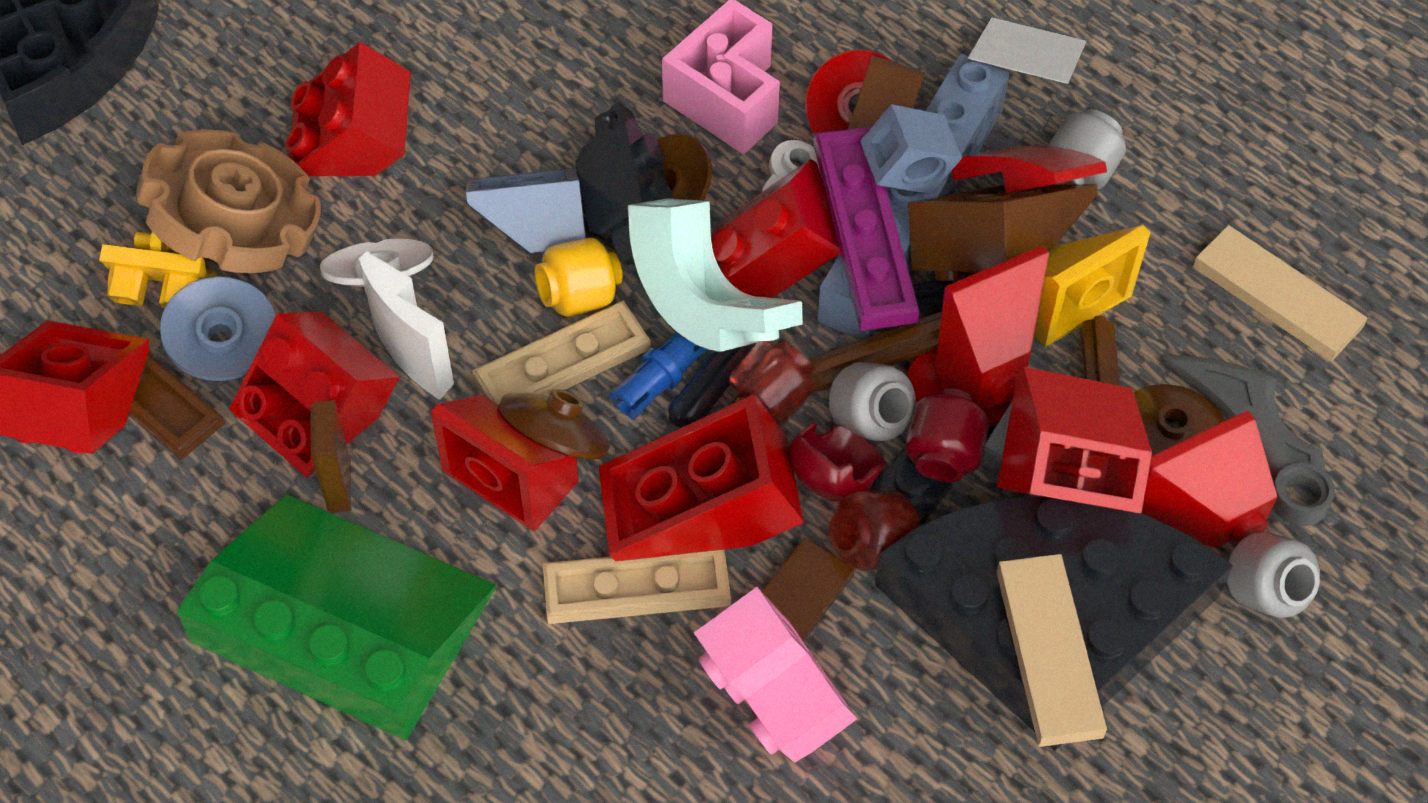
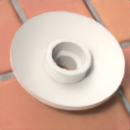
M384 239L378 243L364 242L340 249L327 256L321 262L320 269L323 278L330 282L346 286L364 287L365 289L358 259L365 251L409 277L426 268L433 261L434 256L431 246L425 242L412 239Z

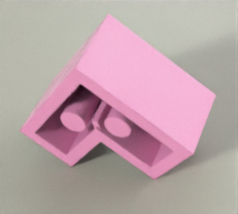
M728 0L662 58L663 102L743 155L778 124L780 81L765 72L771 66L772 23L738 1Z
M758 587L751 590L694 632L706 650L698 658L700 664L720 690L725 688L737 704H740L745 699L758 717L750 723V727L771 755L780 750L795 763L857 720V717L790 621Z

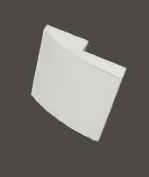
M365 251L358 259L372 321L379 338L402 370L423 389L440 400L454 385L443 322L417 307L412 278Z

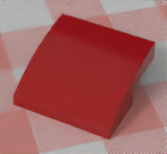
M1037 145L1012 147L963 156L952 169L953 181L1002 171L1007 194L1107 173L1105 161L1083 152L1055 146Z

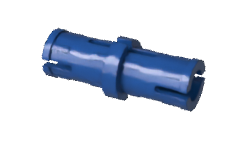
M676 331L657 350L650 348L641 357V364L635 371L609 392L610 400L616 401L613 405L632 420H635L667 387L673 390L682 381V373L709 349L696 345Z

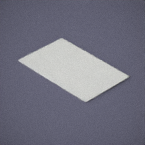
M991 18L968 59L1068 84L1086 41Z

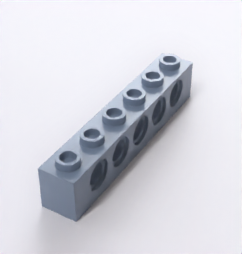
M960 53L926 111L945 115L963 157L978 154L1002 113L1010 72L987 63L968 59L969 56ZM952 170L931 194L886 187L909 272L912 266L908 202L954 194L963 179L953 181ZM840 253L820 286L817 322L859 340H864L872 337L876 329L864 331L859 329Z

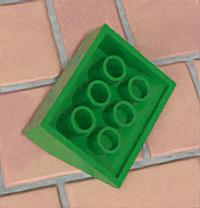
M285 494L209 562L176 612L191 643L406 741L494 593L496 584Z

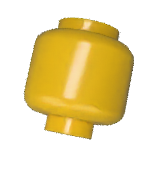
M582 238L548 247L543 254L542 263H537L534 272L537 291L542 303L546 307H553L558 314L566 317L608 307L614 299L616 285L621 284L623 279L622 267L617 258L618 256L615 252H607L604 245L595 238Z

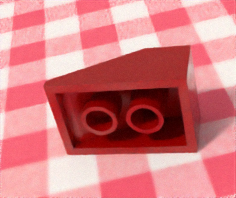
M755 394L598 466L609 555L615 562L751 547L805 523L794 470L789 461V446L786 434Z

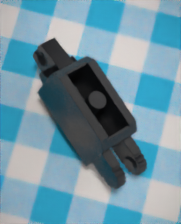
M619 102L611 106V109L607 112H602L594 118L595 140L582 147L575 163L589 231L613 245L617 250L615 254L618 255V259L627 265L631 264L634 266L635 262L629 232L628 205L662 199H674V196L666 183L662 163L665 161V155L660 144L652 135L641 133L633 112Z

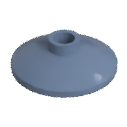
M230 277L201 279L179 290L166 305L160 322L162 345L170 360L182 371L193 377L209 381H226L240 378L247 374L276 313L268 298L259 289L245 281ZM218 332H225L231 336L230 339L223 342L210 340Z

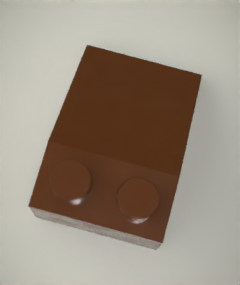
M1005 184L908 202L912 270L935 271V280H962L969 277V272H981L1039 246H1043L1050 253L1098 195L1097 184H1052L1007 194Z

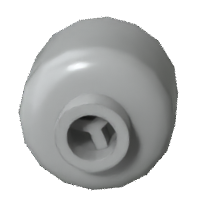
M1093 109L1086 110L1085 113L1070 114L1065 118L1048 146L1071 149L1099 158L1106 162L1107 173L1057 184H1097V190L1102 189L1107 184L1127 150L1125 140L1122 137V127L1116 120L1101 111Z
M872 362L853 363L842 369L833 380L829 392V410L833 421L837 425H843L854 435L872 441L891 440L902 434L911 423L916 405V394L912 382L901 370L889 365Z
M1269 532L1253 533L1237 544L1228 560L1233 565L1226 580L1230 594L1241 606L1276 618L1294 617L1304 611L1317 594L1320 584V567L1317 557L1306 544L1295 539Z

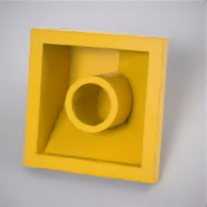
M1144 225L1057 245L1051 250L1048 255L1035 331V338L1044 348L1081 327L1084 321L1092 320L1095 316L1101 315L1132 296L1151 233Z

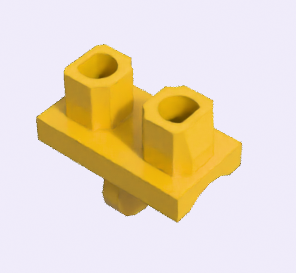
M136 232L134 236L135 248L102 244L99 261L110 270L107 296L114 303L143 306L148 280L163 282L159 304L165 309L170 299L185 286L201 279L216 277L217 275L215 271L206 270L205 260L202 257L196 261L184 257L162 242L153 232Z

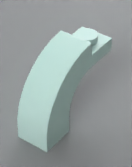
M662 199L628 205L631 248L642 285L660 315L675 331L687 340L701 347L721 352L757 343L758 341L778 339L779 330L803 324L802 301L751 296L735 288L726 279L713 253L709 201Z

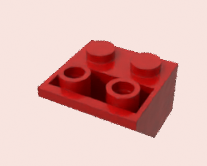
M358 42L342 56H335L323 71L309 82H302L292 95L290 102L291 109H293L292 124L285 145L288 157L298 164L308 177L376 176L405 154L411 71L362 42Z
M322 311L277 313L229 410L305 477H309L316 471L311 456L310 407L313 406V402L335 400L347 445L379 418L400 376Z
M1018 366L997 488L1141 513L1152 450L1133 389Z

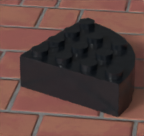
M0 0V100L22 145L62 127L98 102L123 78L144 49L157 19L160 0Z
M1046 496L1005 498L958 509L919 526L879 554L875 586L1035 732L997 576L999 562L1062 554L1101 708L1219 598L1233 565L1192 536L1145 514ZM1062 744L1051 745L1050 747L1056 751Z

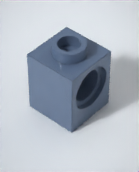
M893 104L887 108L860 141L876 184L891 188L931 194L962 159L945 115Z

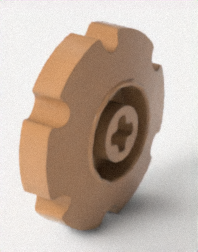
M192 130L178 133L174 146L158 143L148 153L144 161L136 193L137 202L150 208L146 224L162 242L190 260L196 261L201 257L209 258L217 262L221 270L236 273L269 272L282 268L286 255L301 257L310 246L321 213L319 197L306 191L310 178L291 158L266 143H261L260 145L248 144L240 139L239 134L221 130Z

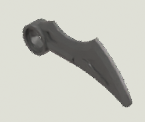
M1164 356L1162 364L1211 401L1227 419L1247 410L1255 418L1270 473L1275 479L1274 487L1277 493V499L1273 506L1275 513L1284 521L1298 526L1314 525L1325 518L1335 496V485L1331 477L1326 473L1322 450L1298 438L1280 419L1274 399L1278 379L1225 361L1193 356ZM1293 485L1305 486L1315 493L1317 502L1311 505H1300L1288 496L1286 488Z

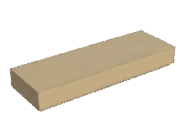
M1230 225L1196 257L1193 268L1331 362L1362 330L1368 319Z
M623 300L472 370V375L482 394L498 405L505 394L513 392L549 396L552 389L565 390L648 351L651 348V340Z
M725 550L616 562L610 556L543 563L548 624L731 606Z
M1062 554L999 562L997 576L1038 746L1043 747L1103 739L1107 727Z

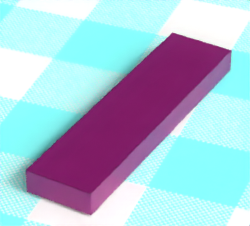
M870 126L817 133L814 136V149L860 331L918 323L919 308L886 186L876 184L860 143L870 130Z

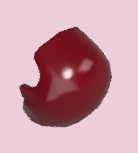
M811 422L803 428L790 444L789 461L798 480L805 489L822 498L838 503L857 499L869 489L886 465V461L876 447L865 438L854 435L843 425H834L829 431L820 435L815 434L817 427L815 422Z

